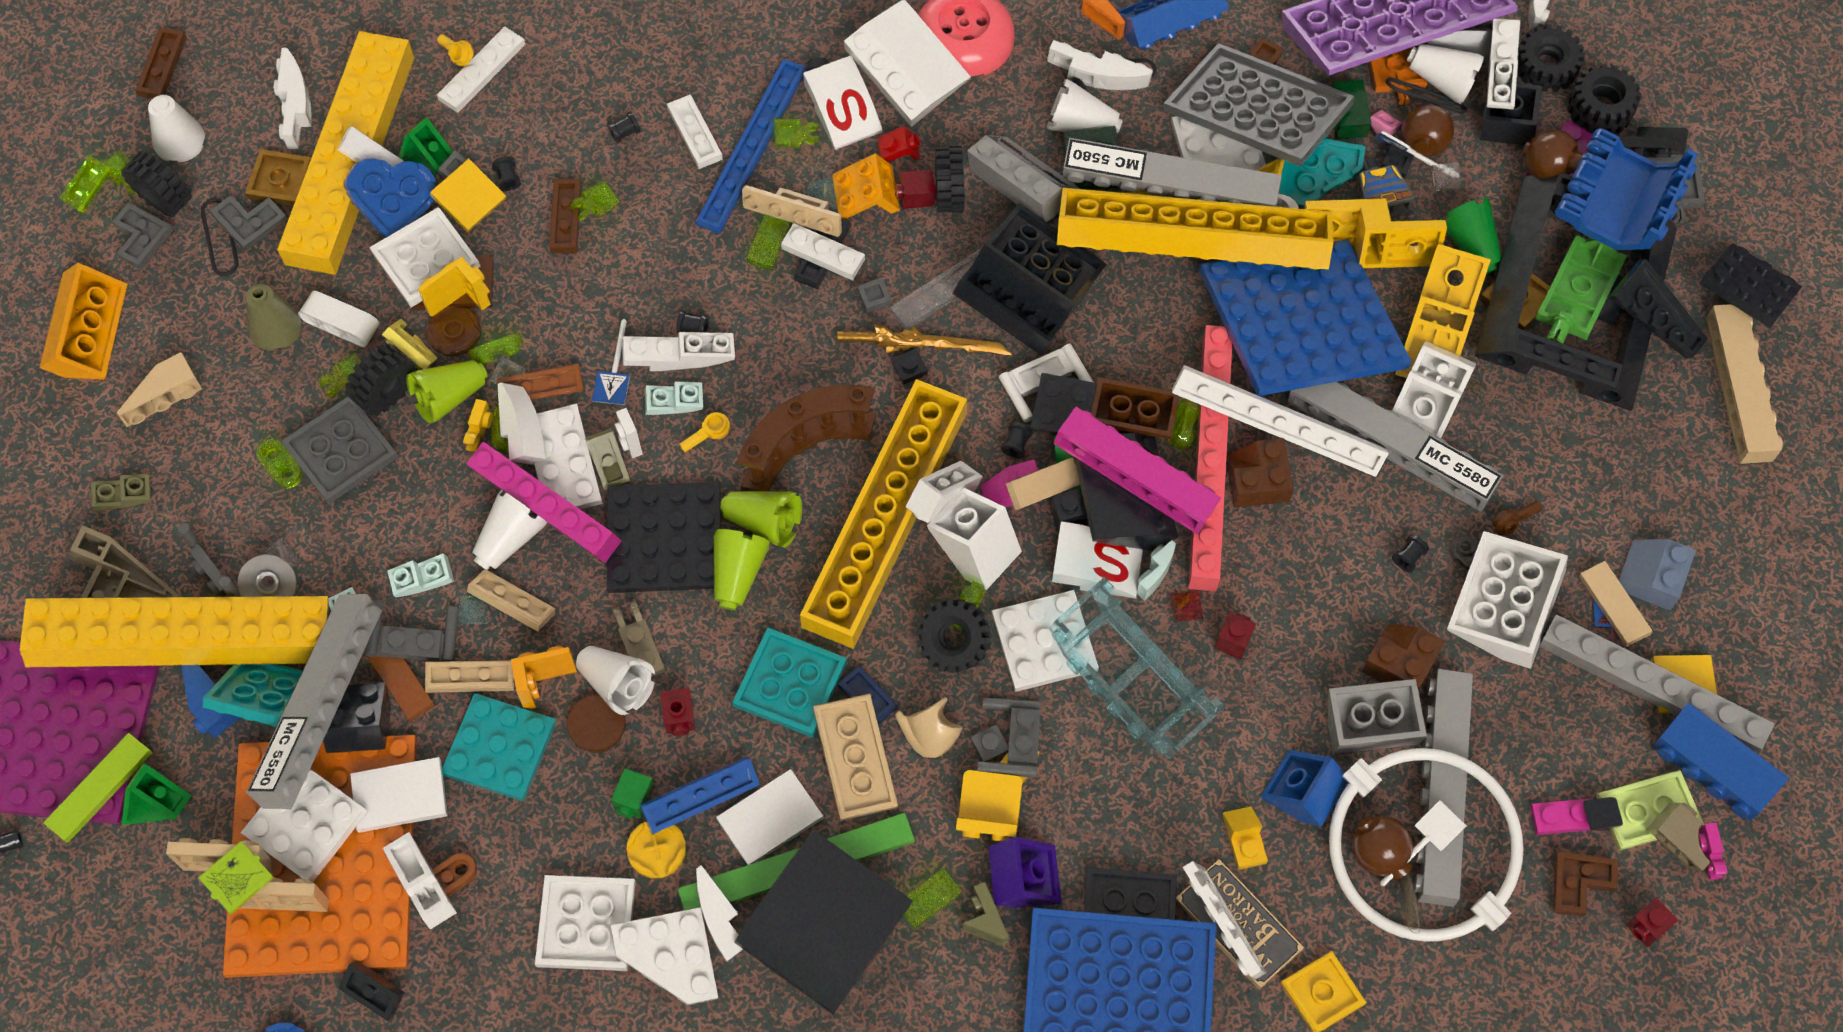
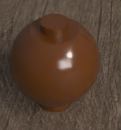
M1432 104L1416 107L1408 113L1402 123V141L1409 145L1411 149L1427 158L1437 156L1443 153L1453 140V120L1440 106Z
M1554 129L1546 130L1536 135L1531 142L1526 143L1523 150V157L1526 158V166L1529 172L1538 178H1548L1559 173L1571 175V173L1575 172L1584 154L1579 152L1578 144L1571 135Z
M1367 816L1359 821L1352 839V851L1357 863L1365 871L1373 875L1388 876L1392 874L1393 880L1401 879L1407 875L1412 869L1409 859L1413 852V842L1408 829L1400 821L1389 816Z

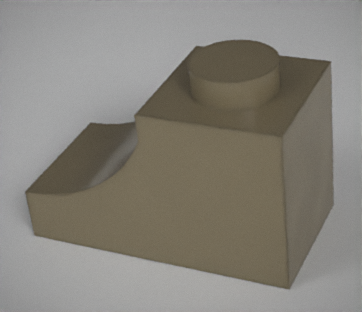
M1669 803L1647 830L1690 870L1703 871L1710 863L1699 844L1698 833L1703 823L1696 817L1697 812L1688 804Z

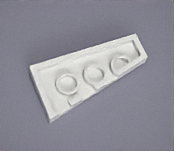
M1194 861L1184 866L1183 869L1190 879L1189 882L1198 896H1201L1206 904L1205 910L1213 922L1218 923L1223 931L1220 935L1229 949L1233 947L1239 957L1236 959V963L1245 976L1249 974L1255 979L1266 974L1265 969L1206 869Z

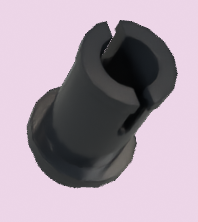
M18 829L0 835V854L23 847L22 836Z

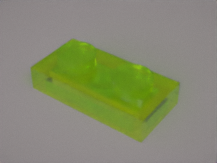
M89 155L60 196V199L84 213L113 170Z
M764 215L747 255V264L772 271L781 251V243L790 229V222Z
M943 868L907 895L913 902L903 917L916 930L962 895V890Z

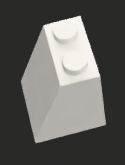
M964 487L927 525L931 534L964 579L985 590L992 585L1022 552L1006 508Z

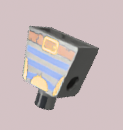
M1370 158L1364 161V171L1359 173L1356 182L1358 200L1386 199L1390 216L1410 212L1415 198L1397 167L1393 165L1380 167L1377 158Z

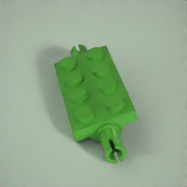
M1577 235L1575 236L1535 318L1552 326L1546 337L1547 339L1554 341L1557 338L1556 342L1564 344L1568 333L1585 340L1588 339L1627 255L1619 253L1593 238L1584 239Z

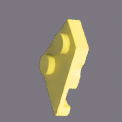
M400 319L389 326L382 334L387 339L386 343L396 346L416 364L415 367L417 369H428L437 360V357L417 335L412 337L404 330L407 325L405 321Z

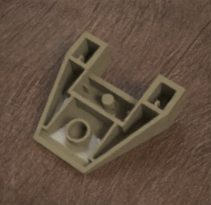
M82 525L70 549L69 559L94 569V572L81 598L179 597L175 591L110 536Z

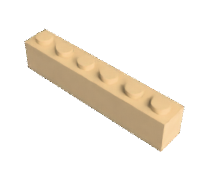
M1732 304L1713 305L1706 317V322L1740 464L1773 462L1782 450L1783 442L1781 436L1777 434L1775 426L1777 421L1776 413L1771 409L1770 389L1765 385L1764 381L1765 369L1763 362L1759 360L1758 356L1759 344L1752 331L1753 319L1750 315Z

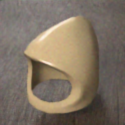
M947 697L909 716L903 715L901 711L895 714L907 741L923 757L936 758L942 756L953 746L963 728L945 718L943 708L948 700Z

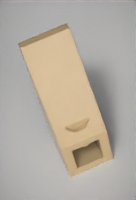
M182 352L156 364L117 411L118 416L126 427L139 424L146 417L156 412L165 411L172 404L182 399H189L202 389Z

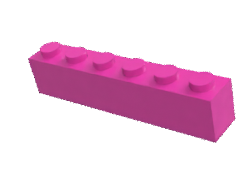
M1078 407L1074 408L1055 438L1054 444L1196 534H1199L1221 499L1210 487L1197 483L1186 472L1173 468L1162 457L1154 456L1143 449L1138 442L1130 441L1119 434L1114 427L1106 426L1095 419L1090 412L1082 411Z
M482 442L467 462V465L480 476L514 497L534 514L540 516L548 524L603 563L607 562L622 540L609 529L485 442Z

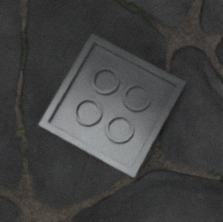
M346 397L281 441L284 448L328 504H331L398 458L396 451L365 412L349 397Z

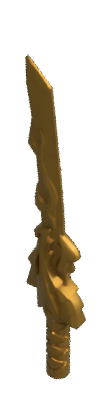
M874 324L876 332L837 331V342L877 343L876 347L886 348L885 353L899 350L904 352L914 347L921 349L924 345L935 346L936 350H944L950 347L966 349L969 354L991 352L1012 355L999 342L922 335L916 327H912L911 330L904 329L901 333H893L886 326H879L877 324Z

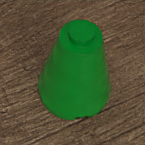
M1484 197L1482 198L1484 203L1477 204L1473 200L1447 213L1448 219L1445 221L1447 225L1446 234L1460 251L1491 260L1486 273L1487 276L1498 271V265H1500L1502 257L1489 198Z

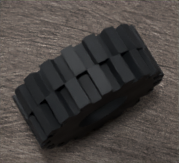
M1546 24L1544 29H1542L1541 25L1536 26L1534 32L1530 29L1526 36H1523L1518 48V76L1524 75L1522 81L1525 84L1530 81L1533 83L1532 85L1542 86L1543 92H1548L1549 88H1552L1553 92H1557L1560 86L1563 90L1566 89L1570 83L1572 84L1575 81L1585 58L1583 44L1578 45L1580 41L1578 36L1572 38V31L1568 29L1566 32L1561 31L1562 26L1557 25L1556 29H1552V24ZM1550 55L1558 61V64H1546L1539 56Z
M962 145L935 146L937 212H964L965 189Z
M139 151L121 170V175L125 178L124 181L130 185V188L136 191L141 199L143 198L148 205H152L166 216H175L192 197L191 190L186 187L187 184L184 181L180 180L181 177L177 173L171 171L172 169L168 165L165 166L163 161L155 159L154 155L147 154L145 151Z
M386 344V346L380 345L377 351L372 349L369 351V356L366 357L364 355L360 359L362 362L354 366V373L349 374L348 380L350 382L346 383L345 386L348 389L345 391L346 395L371 416L373 414L380 415L381 411L383 413L389 411V407L395 406L399 398L405 397L404 392L408 390L406 376L413 371H417L416 364L396 346Z
M957 599L940 601L925 611L926 615L921 616L919 623H921L920 628H916V634L919 635V640L916 643L917 647L921 646L922 652L920 654L923 658L929 660L927 663L930 666H936L938 670L943 672L950 671V673L973 668L978 665L980 660H984L987 656L985 653L992 644L989 643V639L993 636L992 631H989L988 625H991L990 621L985 619L983 616L985 613L982 609H977L976 605L972 602ZM952 624L961 626L965 631V641L959 647L948 645L944 638L945 630Z

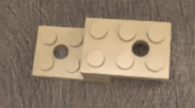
M181 838L179 842H168L166 854L183 871H206L235 847L236 844H228L224 840L217 839L210 840L209 843H198L194 839ZM242 841L254 856L258 855L261 858L260 863L273 876L275 862L258 843ZM273 878L240 908L328 912L329 899L311 880L296 879L295 883H284L281 879Z

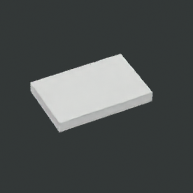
M439 757L350 774L353 800L368 811L356 826L358 833L448 816L442 764Z
M790 769L716 818L745 863L750 865L760 861L823 820V815Z

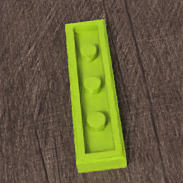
M128 733L43 823L68 844L147 760L152 752Z

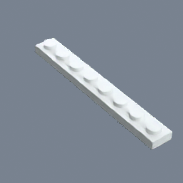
M1185 365L1172 388V393L1375 477L1389 454L1388 449Z

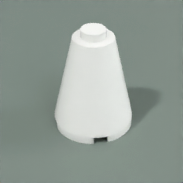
M1419 44L1417 48L1412 47L1406 61L1410 62L1409 68L1454 102L1461 104L1475 81L1474 77L1476 72L1480 70L1484 56L1477 53Z
M1065 79L1064 86H1066V89L1061 87L1050 114L1054 115L1052 119L1054 122L1048 121L1047 129L1111 138L1112 134L1117 135L1122 124V120L1119 119L1120 113L1072 81Z
M159 95L153 98L148 105L152 145L156 154L165 161L172 160L178 162H185L197 156L203 148L202 144L205 138V132L200 123L170 96Z
M501 489L472 553L476 555L473 561L486 570L490 566L496 569L543 529L547 522Z
M595 646L584 648L577 656L576 667L578 671L616 713L626 715L629 714L626 711L632 708L635 710L639 709L651 695L654 687V682L651 681V672L655 674V671L648 662Z

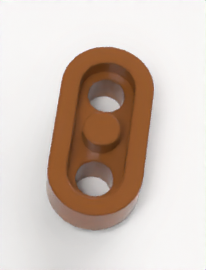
M458 853L442 862L432 871L447 897H450L473 881L477 873V866L469 855ZM460 867H467L465 874H457V870Z

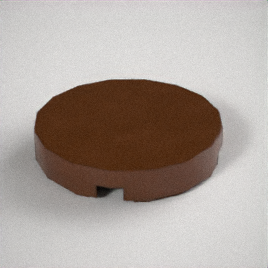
M447 306L436 315L431 316L428 329H426V335L431 347L438 353L445 356H460L468 353L477 345L481 338V326L477 315L470 309Z
M593 695L583 698L574 705L568 715L567 728L570 738L577 747L592 753H600L610 750L619 743L626 728L625 716L613 711L600 695Z

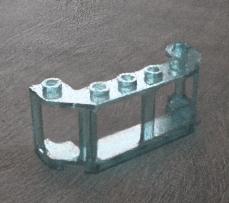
M1104 577L1054 621L1049 628L1051 635L1057 642L1063 656L1067 659L1066 663L1071 671L1077 675L1080 673L1087 681L1088 689L1094 695H1100L1105 700L1109 712L1117 718L1120 717L1127 724L1126 729L1135 739L1140 738L1145 744L1157 750L1160 754L1171 758L1226 706L1217 696L1210 701L1204 695L1206 691L1203 688L1200 691L1196 689L1119 606L1121 604L1120 599H1115L1109 593L1115 587ZM1093 595L1100 613L1074 637L1062 622ZM1104 624H1109L1138 655V661L1110 686L1076 650ZM1146 669H1151L1181 702V705L1153 731L1118 696L1123 689ZM1189 711H1196L1206 717L1177 745L1165 734L1168 729Z

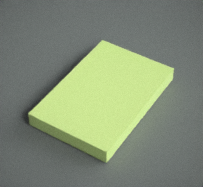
M1681 770L1604 791L1596 795L1597 799L1615 797L1617 799L1623 825L1610 829L1619 851L1657 840L1647 828L1669 803L1688 804L1697 812L1696 817L1703 823Z

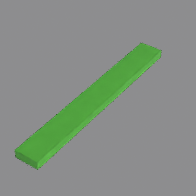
M905 813L827 839L858 862L915 843ZM800 848L711 877V879L730 904L767 893ZM697 882L678 888L684 911L701 907Z

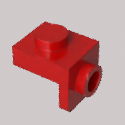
M905 126L878 137L880 157L888 163L907 154L914 160L920 158L919 148L921 143L919 137Z

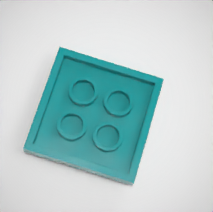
M767 627L732 702L733 707L813 738L817 730L813 706L829 703L847 664V658Z
M279 664L233 665L203 697V708L242 717L248 721L269 724L277 728L303 671Z
M474 693L442 767L443 776L524 802L557 723L556 719Z

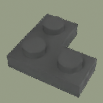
M230 195L210 210L214 219L244 251H247L287 221L286 215L270 198H267L247 213Z
M129 202L112 221L115 228L130 235V238L117 252V255L121 260L140 270L143 269L174 231L170 224Z

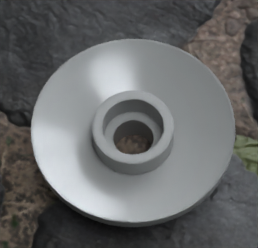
M270 554L251 558L244 564L238 576V589L242 597L293 596L297 585L296 575L290 564L284 559ZM271 576L274 583L267 585L264 583L263 578Z

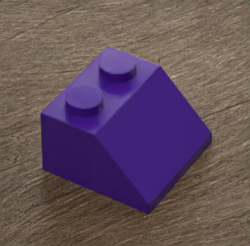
M1013 837L988 846L995 905L1022 908L1062 903L1055 845Z

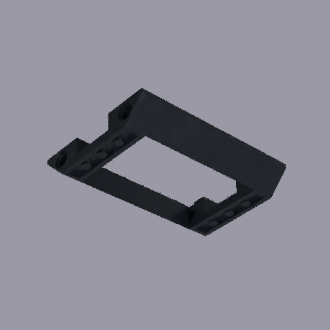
M1559 173L1548 178H1538L1533 175L1525 176L1474 357L1526 375L1533 365L1580 381V394L1632 411L1652 331L1629 313L1626 315L1615 362L1517 328L1549 209L1555 213L1562 196L1571 193L1567 187L1572 178L1571 175ZM1669 220L1665 224L1669 229L1661 242L1656 240L1650 249H1643L1640 259H1646L1663 281L1665 280L1677 231L1673 222Z

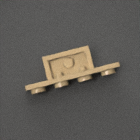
M745 185L742 189L743 207L837 237L842 232L841 214L829 211L827 201L781 187L776 194Z

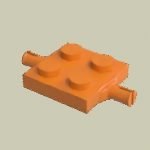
M1412 47L1368 62L1375 93L1397 92L1386 84L1387 78H1395L1424 89L1426 88L1428 82L1409 68L1410 62L1406 61ZM1390 82L1391 84L1400 89L1406 91L1414 90L1412 88L1400 85L1398 83ZM1397 92L1400 105L1410 103L1408 95Z

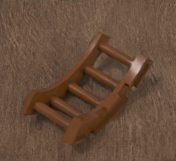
M833 385L817 388L797 395L776 407L754 428L740 451L736 462L737 465L749 467L741 483V490L770 491L785 464L795 455L798 456L805 450L816 446L819 442L829 439H861L870 441L876 419V412H869L875 387Z

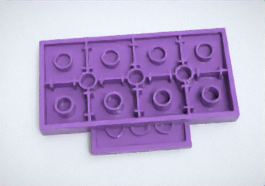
M1313 0L1283 10L1282 27L1316 65L1328 75H1332L1516 12L1518 6L1513 0Z

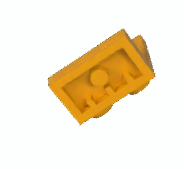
M876 153L833 173L837 209L842 219H847L876 204L890 214L900 210L899 201L895 196L893 166Z
M555 646L549 648L547 652L538 654L528 652L519 655L518 658L511 659L516 692L523 708L526 710L536 709L535 699L540 698L536 681L577 672L569 647Z

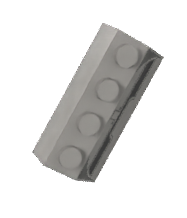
M985 135L967 150L970 171L1018 205L1020 203L1046 222L1050 221L1060 212L1063 188L1080 189L1008 137Z

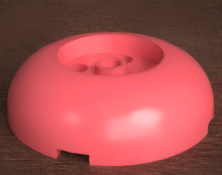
M929 0L918 13L919 17L971 77L981 74L985 76L992 73L1005 63L1012 52L1015 39L1014 24L1008 10L999 0ZM947 27L952 30L949 34L944 33Z

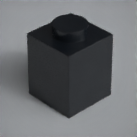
M1079 489L1052 496L1050 510L1058 533L1060 532L1061 521L1086 526L1087 514Z

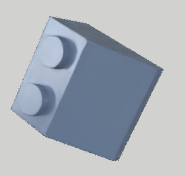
M1670 539L1633 540L1620 574L1619 582L1627 594L1671 610L1680 598L1696 550Z

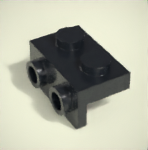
M1638 127L1636 137L1623 136L1622 143L1624 147L1644 157L1647 154H1655L1658 157L1670 158L1671 155L1685 154L1689 131L1686 128Z

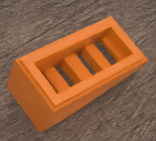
M1082 0L1081 13L1117 39H1121L1124 36L1125 20L1108 0Z

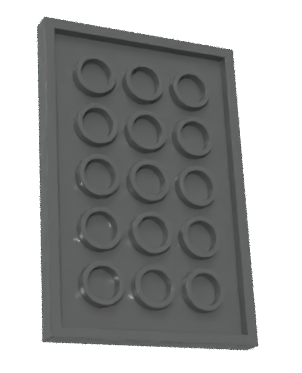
M1218 43L1164 102V111L1301 167L1353 106L1354 96Z

